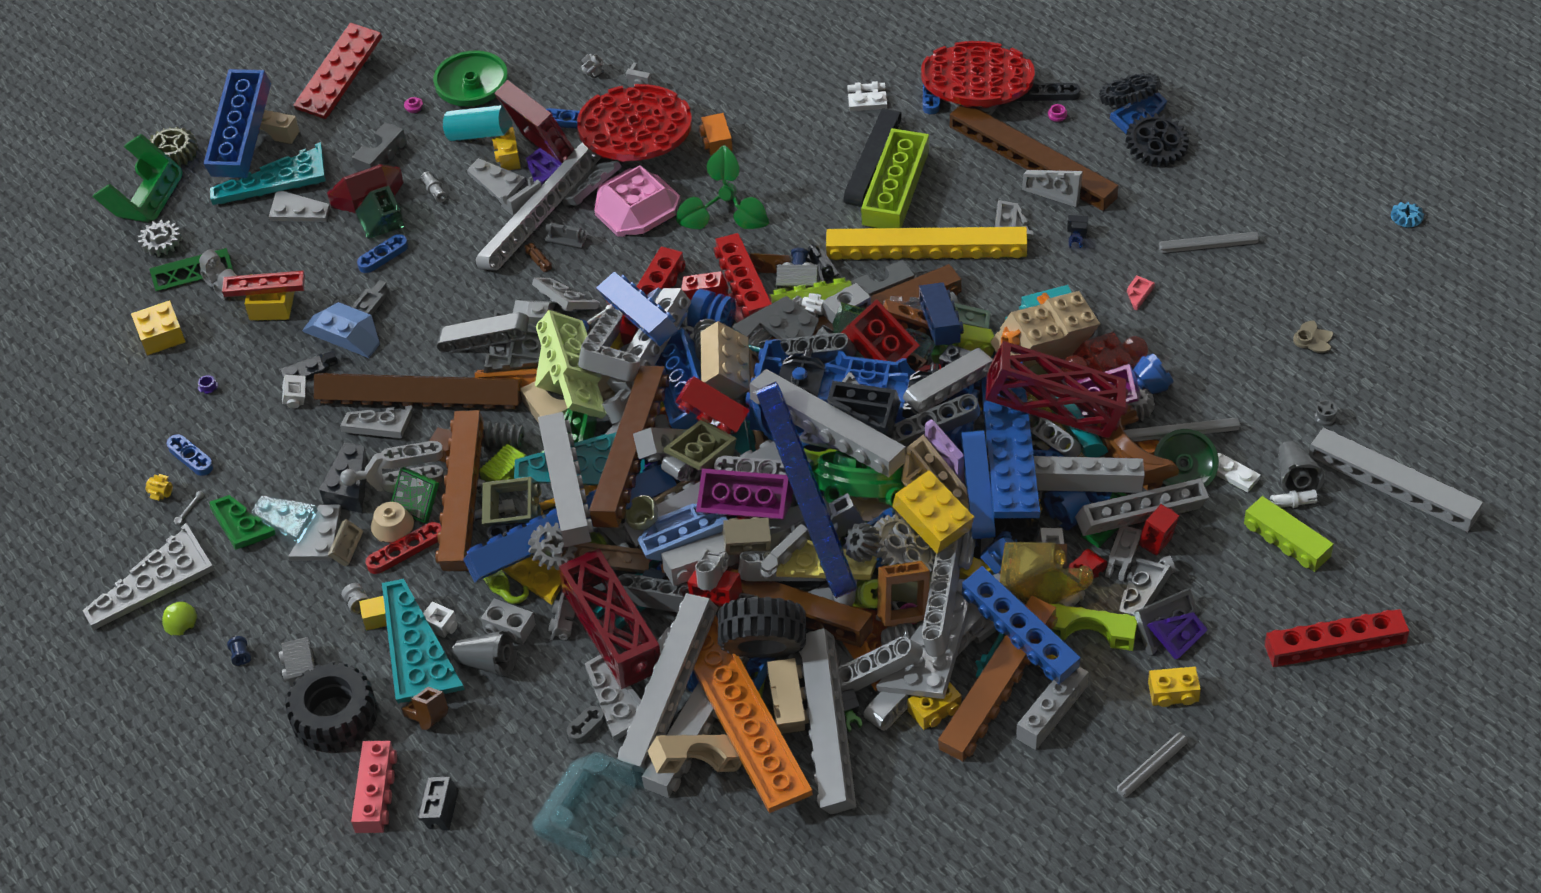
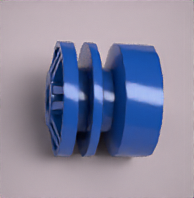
M698 289L689 305L687 326L694 328L700 320L712 319L731 328L736 313V300L734 297H725L723 294L716 296L715 292Z

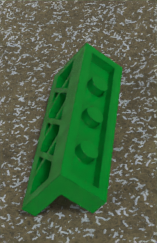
M228 249L216 250L215 252L220 259L226 258L228 265L226 269L233 271ZM201 255L149 268L155 291L203 279L200 274L194 272L196 266L200 265L199 259ZM186 269L190 273L186 279L180 280L175 277L178 270ZM163 274L170 276L167 284L158 285L156 276Z

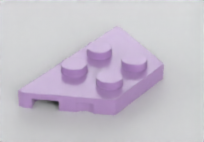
M932 419L925 423V437L964 484L963 453Z

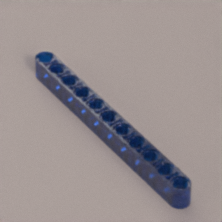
M775 381L756 390V395L829 587L837 599L856 590L857 585L783 393Z

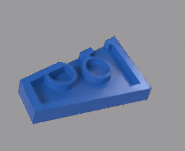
M1159 92L1154 93V96H1149L1148 99H1142L1141 102L1136 101L1132 105L1129 103L1112 112L1110 119L1126 134L1129 124H1133L1134 119L1139 120L1140 115L1146 118L1147 113L1151 117H1154L1155 113L1159 115L1166 107L1167 100Z

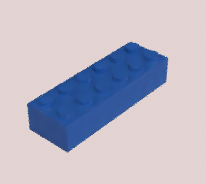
M228 70L204 160V166L211 177H248L271 87V82L265 70Z
M682 327L671 336L654 366H665L666 375H669L670 378L669 387L665 389V399L663 401L670 425L673 429L688 430L698 422L696 419L697 415L692 412L689 414L683 412L678 408L679 404L675 403L690 378L695 376L701 380V361L696 356L695 342Z

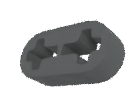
M597 706L588 707L569 724L567 735L570 742L574 744L583 743L602 726L604 715L601 708ZM597 715L598 719L592 718V719L590 720L589 716H593V717H594V716ZM581 730L582 734L576 733L574 735L573 731L579 732Z

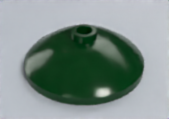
M1174 430L1159 441L1154 451V456L1173 461L1179 470L1177 476L1163 480L1162 484L1164 486L1201 478L1204 486L1207 487L1213 481L1218 471L1219 458L1214 444L1207 436L1196 430ZM1180 460L1186 461L1187 466L1182 467Z

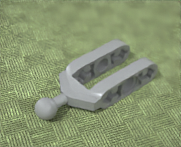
M428 441L384 449L381 453L374 454L364 471L355 472L352 469H346L341 473L340 480L344 485L351 486L357 480L367 479L377 491L394 492L399 471L382 474V469H393L438 461L443 457L442 444L437 441ZM438 465L410 468V470L439 482V484L443 481V469Z

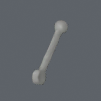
M198 491L194 500L180 517L174 519L176 525L182 524L183 518L197 501L204 497L202 491Z

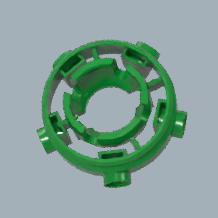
M838 450L822 454L817 460L818 467L815 471L809 472L807 481L808 490L824 492V497L828 503L848 493L850 497L878 498L882 504L892 507L895 494L906 487L901 481L904 464L890 477H887L868 465L859 462L852 456Z

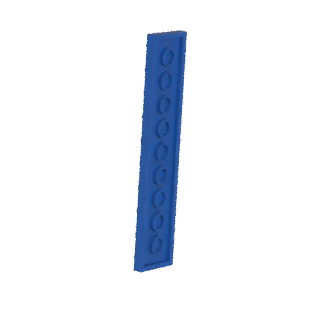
M987 376L980 379L994 518H1040L1029 413L987 401ZM1022 387L1010 388L1023 402H1027L1025 389Z

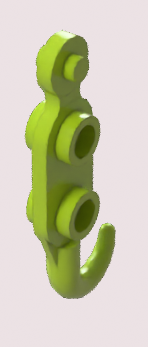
M502 570L483 579L492 592L503 597L508 603L519 604L526 600L529 595L527 586H524V593L521 596H512L508 578Z

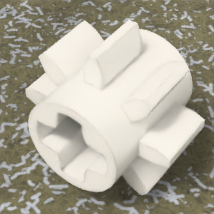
M809 293V297L803 298L801 307L818 318V315H823L824 300H821V295Z

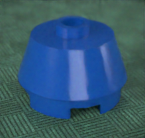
M1153 353L1146 357L1142 356L1133 369L1137 377L1138 386H1140L1141 390L1148 389L1149 394L1166 391L1174 382L1170 373L1165 371L1161 365L1162 362Z

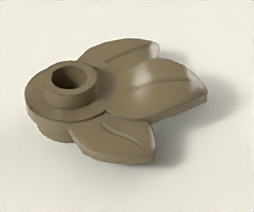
M1314 320L1303 323L1300 330L1294 334L1293 342L1300 348H1309L1314 352L1324 353L1331 350L1328 342L1332 339L1333 332L1317 329Z

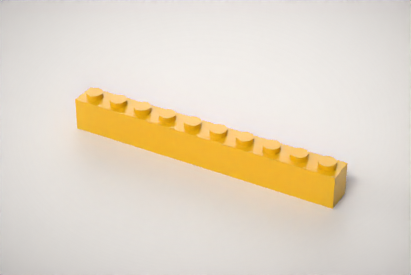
M1027 227L827 229L826 255L829 259L1020 258L1027 257Z

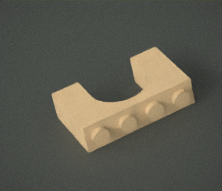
M601 374L602 379L598 382V387L603 402L616 394L607 384L610 376ZM535 382L520 388L522 401L537 422L538 417L563 412V415H565L568 410L565 400L553 398L546 390L536 387Z

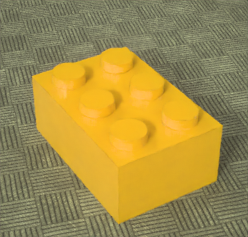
M930 470L895 494L893 508L936 554L971 530L974 516Z

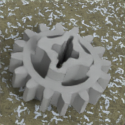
M160 220L158 224L152 222V226L146 225V230H140L141 235H138V242L143 252H149L150 256L156 253L157 257L161 253L168 255L167 251L169 250L175 251L174 246L179 247V241H182L179 227L175 223L171 224L169 220L166 223Z
M549 522L544 527L539 525L537 530H534L528 542V545L531 546L528 552L535 554L532 560H539L540 567L546 564L547 570H550L552 566L559 570V565L573 560L577 548L574 547L575 545L564 547L558 523H555L553 527H551ZM544 536L542 542H539V539ZM566 550V554L561 557L563 551Z

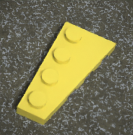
M807 540L802 549H796L792 553V557L786 564L781 563L778 566L776 577L871 580L877 563V557L872 556L871 561H865L864 563L857 562L846 555V549Z

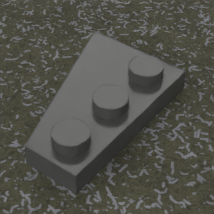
M619 161L595 164L562 199L563 205H579L586 196L622 167Z

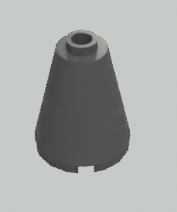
M1286 441L1282 443L1278 449L1280 485L1282 490L1286 494L1294 490L1296 492H1303L1315 489L1317 492L1324 483L1325 476L1322 468L1297 442Z
M499 631L462 639L452 646L451 655L457 663L499 676H508L507 673H512L517 659V650H513V643H516V640L510 631Z

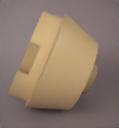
M386 502L375 510L371 531L380 542L393 543L411 532L414 520L412 515L401 504Z

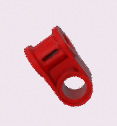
M1091 549L1085 550L1081 556L1069 565L1068 585L1070 587L1077 585L1084 588L1095 577L1099 576L1098 573L1105 571L1108 562Z

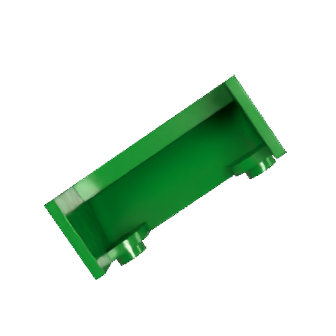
M140 134L124 145V148L138 159L135 164V171L143 179L132 199L129 200L111 184L96 192L92 197L116 217L151 222L158 217L181 179L182 169L143 134Z

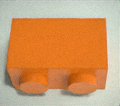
M724 113L701 117L702 125L699 126L701 137H705L703 138L705 150L709 149L710 156L723 145L733 151L732 138Z

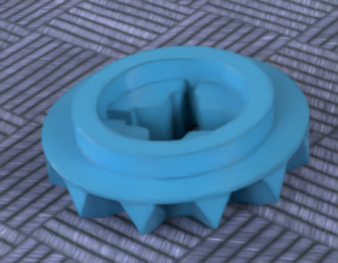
M1400 202L1398 205H1394L1391 211L1392 220L1403 227H1415L1423 221L1424 217L1422 208L1417 207V204L1411 205L1409 202L1406 204ZM1406 211L1409 212V214H1410L1409 217H1407V215H1406V213H1405Z

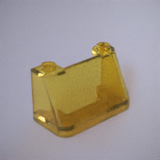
M1005 542L1000 583L1025 605L1031 596L1050 604H1056L1087 589L1093 582L1092 569L1087 566L1062 568V564L1065 562V552L1056 543Z

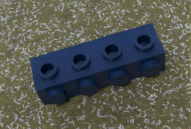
M943 282L919 285L920 306L935 345L960 343V334L964 333L962 321H959L958 311H955L954 300H951L950 290H946Z

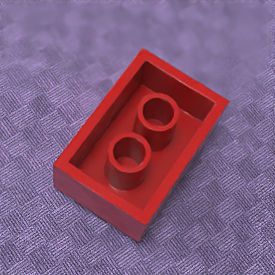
M877 299L841 332L850 338L857 350L866 359L896 362L902 358L906 359L920 346Z
M695 376L686 382L675 403L679 404L678 408L687 414L692 412L697 415L696 419L698 421L702 420L710 423L729 435L738 431L749 412L748 408Z

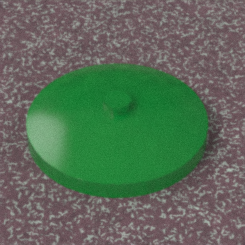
M465 51L444 60L437 67L433 82L436 93L444 101L457 106H476L496 98L494 93L508 80V72L503 60L492 53Z

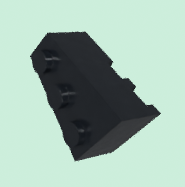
M833 381L827 398L830 405L891 438L901 403L895 389Z
M344 443L319 489L324 505H340L341 509L363 514L365 483L367 479L357 480L355 484L346 486L341 482L340 476L346 469H352L355 472L365 470L369 461L364 446Z

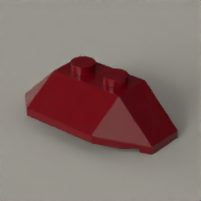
M380 164L343 177L332 190L327 192L331 208L358 213L378 205H384L393 200L404 183L400 167Z

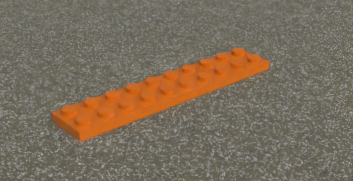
M715 615L693 671L769 813H772L812 796V789L741 659L736 654H729L727 651H723L719 646L718 618Z

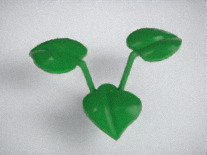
M725 145L721 146L707 163V171L710 177L717 181L722 180L724 184L719 190V195L704 206L699 197L688 198L681 204L676 216V221L679 225L690 229H702L708 224L710 219L706 208L719 199L723 201H730L732 199L735 207L738 209L733 216L738 226L744 229H758L769 224L765 207L757 198L748 197L743 199L740 205L738 204L737 197L735 196L737 192L736 187L728 181L737 179L740 167L733 152Z

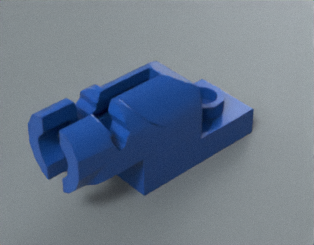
M1002 531L982 551L981 559L995 574L1001 571L1003 565L1015 554L1018 548L1017 539L1013 541L1011 532Z

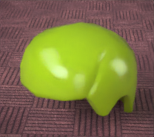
M176 602L169 605L164 610L162 618L165 632L170 635H183L185 630L188 628L192 629L197 620L196 610L186 602Z

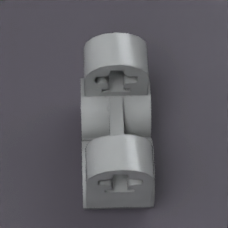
M209 249L200 256V273L204 281L210 287L213 286L216 294L224 300L228 297H224L222 293L223 278L237 275L231 269H226L221 263L218 254L214 250Z

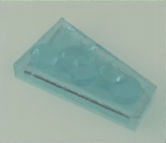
M260 496L251 513L254 517L258 516L262 519L263 523L279 529L280 533L291 536L294 541L299 543L318 510L313 504Z

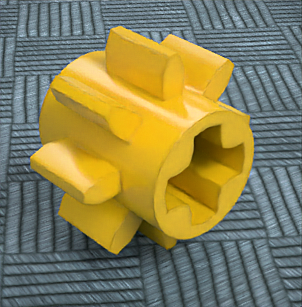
M159 474L148 479L146 492L151 494L150 499L159 501L171 495L173 485L168 481V476Z

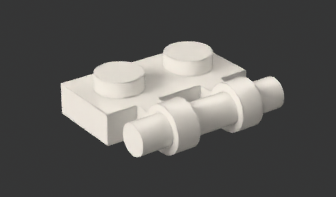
M872 81L871 84H861L858 82L855 85H847L848 93L855 92L854 94H848L849 111L887 109L886 91L878 92L879 90H885V83Z

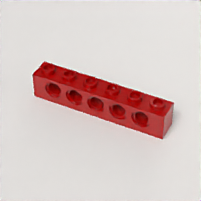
M735 233L716 238V247L713 248L715 257L719 259L720 268L724 271L727 283L730 282L731 292L735 295L738 307H742L743 318L745 319L772 304L739 234Z
M661 246L636 287L648 295L658 287L662 290L663 288L675 286L678 274L684 271L686 265L683 259V252ZM622 316L620 333L622 342L626 345L631 343L639 328L625 316Z
M1400 609L1385 610L1381 613L1363 614L1358 617L1341 618L1330 622H1318L1314 625L1296 626L1286 630H1274L1266 633L1265 648L1272 667L1406 644L1409 629Z

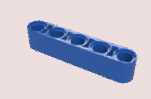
M984 430L961 432L969 512L974 516L971 527L972 539L995 537V523Z

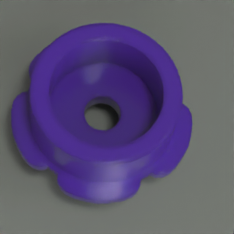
M211 375L202 376L198 381V390L201 393L210 394L218 387V383Z

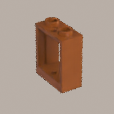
M922 561L878 567L877 616L884 626L894 627L898 624L918 623L924 620L929 595L930 570ZM918 581L917 607L891 611L892 585Z

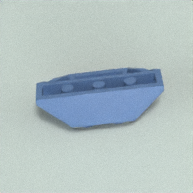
M339 302L313 315L302 330L307 334L367 358L374 353L380 344L372 315Z
M690 504L658 517L654 525L644 530L642 536L638 538V543L647 559L662 561L661 553L723 532V520H727L725 515L697 513V504Z

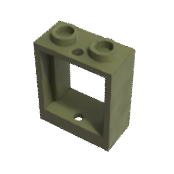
M532 477L484 482L482 524L489 528L493 524L529 523L530 520L540 516L539 496L542 493L540 484ZM528 490V515L499 519V493Z

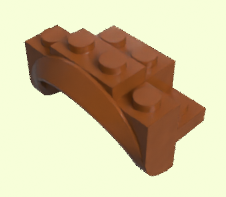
M1128 405L1127 413L1120 418L1118 429L1113 431L1109 438L1102 436L1101 441L1108 450L1104 454L1105 458L1143 459V488L1147 489V491L1161 488L1164 479L1179 474L1178 467L1171 460L1146 452L1127 436L1124 431L1125 426L1137 422L1139 419L1136 410Z

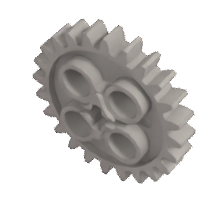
M896 514L892 518L889 515L885 518L881 517L873 526L879 530V536L882 538L879 542L881 547L877 549V556H875L883 559L881 564L887 563L889 566L922 561L931 573L934 567L936 552L903 517L899 519Z

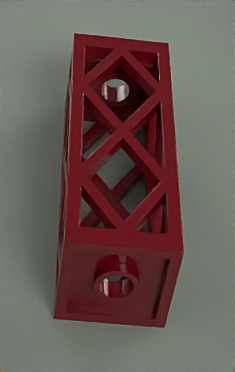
M1002 341L987 371V401L1109 438L1112 432L1118 429L1121 416H1125L1128 410V403H1126L1128 395L1126 379L1006 341ZM1011 351L1020 355H1011ZM1035 360L1048 374L1036 375L1020 362ZM1057 366H1060V367H1063V368H1066V369H1069V370H1073V371H1071V372H1063V371H1062L1061 369H1059ZM1089 377L1101 391L1090 392L1074 379ZM1022 387L1039 401L1023 402L1010 388ZM1075 404L1092 417L1077 419L1064 405ZM1049 407L1055 413L1048 412L1039 408ZM1099 423H1101V428H1100V427H1097V426H1093V425H1091V424H1099Z
M598 548L594 551H589L578 558L559 565L563 593L621 690L652 676L654 665L660 657L659 643L601 550ZM602 583L607 594L593 587ZM588 601L605 608L604 622L596 618ZM616 614L624 618L633 635L615 627ZM613 643L627 649L628 651L622 654H618L615 647L613 646Z

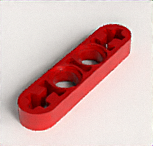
M436 522L428 523L370 554L365 562L368 571L372 574L382 573L437 543L441 525ZM413 540L420 541L417 546H409V543ZM395 550L401 552L400 555L396 557L390 556V553ZM376 561L380 564L376 566L375 564H373V562Z

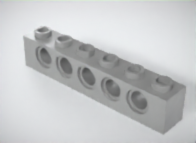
M663 288L655 303L659 304L676 320L674 325L677 327L691 301L681 288ZM638 329L625 352L637 355L640 358L639 367L654 366L670 338L659 346ZM610 377L607 384L617 394L619 390L625 388L631 391L634 381H624Z
M1200 478L1084 505L1075 518L1082 535L1086 536L1145 522L1160 504L1171 508L1176 514L1200 509L1209 499V496Z

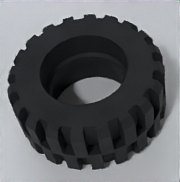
M752 597L732 600L729 603H725L718 612V644L723 651L740 657L778 658L780 656L786 657L790 654L794 655L806 645V611L800 604L782 598Z
M331 662L325 666H321V664L314 666L315 669L311 671L308 669L303 672V676L301 678L298 677L293 682L294 687L291 686L288 690L285 706L292 730L296 738H299L303 745H309L310 749L316 751L318 748H321L322 752H330V749L335 748L337 752L343 750L342 747L346 745L350 748L355 745L354 741L357 739L361 741L366 737L365 731H371L374 726L372 721L375 722L377 718V702L370 681H368L367 676L363 672H359L358 668L354 666L348 668V665L344 663L335 665L334 662ZM344 697L350 699L346 708L335 715L317 716L312 714L321 702L329 698Z

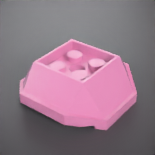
M639 165L634 169L629 168L598 186L594 211L595 216L616 236L623 237L626 234L637 235L646 233L672 218L677 213L681 199L680 195L663 179Z

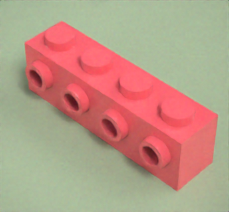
M363 741L351 820L355 833H383L384 824L389 823V811L386 809L387 804H391L392 792L389 790L390 784L394 783L392 765L397 762V751L393 750L391 741Z

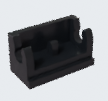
M430 777L427 780L418 819L423 821L428 829H433L434 824H437L442 830H450L459 792L450 777Z

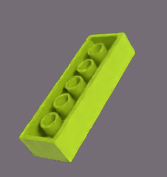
M891 128L861 207L862 225L875 228H902L929 153V134Z

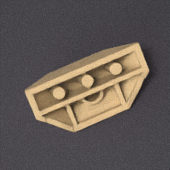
M923 434L906 448L901 481L907 486L930 470L969 511L967 488Z

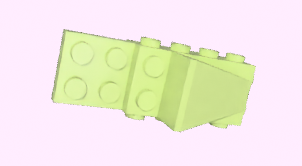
M548 310L536 326L541 342V352L535 386L563 395L567 408L572 411L603 419L607 413L602 406L604 402L598 387V382L602 379L601 374L585 370L578 365L581 345L588 336L583 321Z

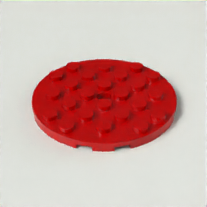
M964 41L955 43L953 47H940L933 51L932 56H927L921 66L922 82L932 94L946 101L961 104L964 107L982 106L989 108L993 105L1016 100L1031 89L1035 76L1033 63L1030 59H1025L1022 52L1014 48L1008 50L1002 48V44L987 41Z
M634 84V87L624 89L623 86L608 89V93L602 96L597 94L582 107L577 118L578 135L582 143L592 152L604 158L615 159L621 162L645 160L668 153L687 138L692 127L690 107L685 100H681L677 93L669 89L648 84Z

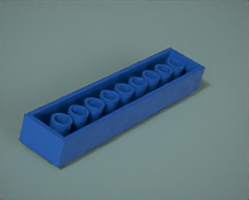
M658 461L648 465L647 468L642 470V473H637L636 486L631 490V500L641 495L650 496L654 499L668 489L677 486L674 477L662 470L661 464ZM596 490L588 493L586 496L587 502L583 503V505L588 504V509H590ZM631 500L630 503H627L626 505L627 510L631 508ZM556 508L546 514V518H542L540 515L530 520L524 528L522 525L510 529L505 537L499 534L489 539L490 541L486 542L487 545L482 546L480 543L471 547L463 560L474 583L535 555L528 552L531 547L528 545L531 534L534 530H537L539 525L544 527L547 522L550 523L551 527L558 523V528H560ZM544 536L539 539V542H542Z

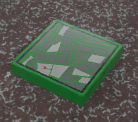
M402 467L399 471L391 502L401 504L414 519L427 523L430 519L439 482L406 467Z

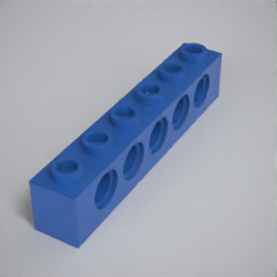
M983 566L962 582L963 598L968 603H973L984 618H989L1001 634L1005 633L1017 649H1022L1027 654L1031 663L1034 665L1038 664L1048 679L1055 680L1060 685L1079 668L1081 657ZM982 594H989V595H991V597H989V598H984V597H982L981 595H982ZM999 609H1005V610H1007L1008 612H1006V613H1000V612H998L997 610H999ZM1015 624H1021V625H1023L1024 627H1023V628H1016V627H1014V625H1015ZM1036 639L1039 640L1040 643L1033 644L1030 642V640ZM1054 655L1057 658L1052 660L1047 658L1046 656Z

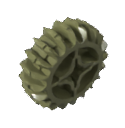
M170 126L166 130L163 128V131H156V135H151V139H149L177 163L180 168L181 164L188 165V161H193V156H197L198 146L196 138L185 127L180 129L178 126L175 128Z

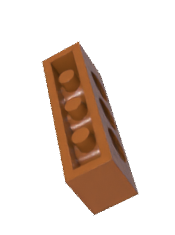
M888 299L885 300L883 306L914 340L935 344L922 310Z

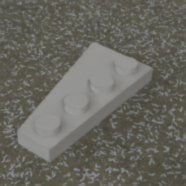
M598 655L586 662L585 668L612 738L616 741L627 734L641 699L631 686L621 690L602 656Z

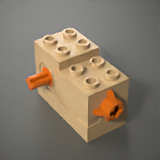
M1079 291L1050 298L1047 293H1043L1037 297L1040 305L1011 312L1000 327L1001 330L991 340V344L996 352L1002 341H1006L1063 360H1069L1078 355L1098 328L1100 322ZM1011 351V355H1020ZM1035 360L1023 362V365L1027 368L1038 364Z

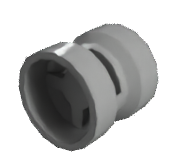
M359 583L347 585L341 593L344 601L348 603L350 611L354 614L361 612L359 601L369 599Z

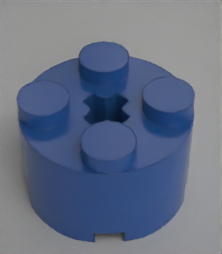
M1047 491L1045 493L1046 498L1043 499L1052 519L1057 517L1063 523L1060 526L1064 530H1070L1078 525L1075 516L1084 505L1092 504L1085 494L1086 491Z

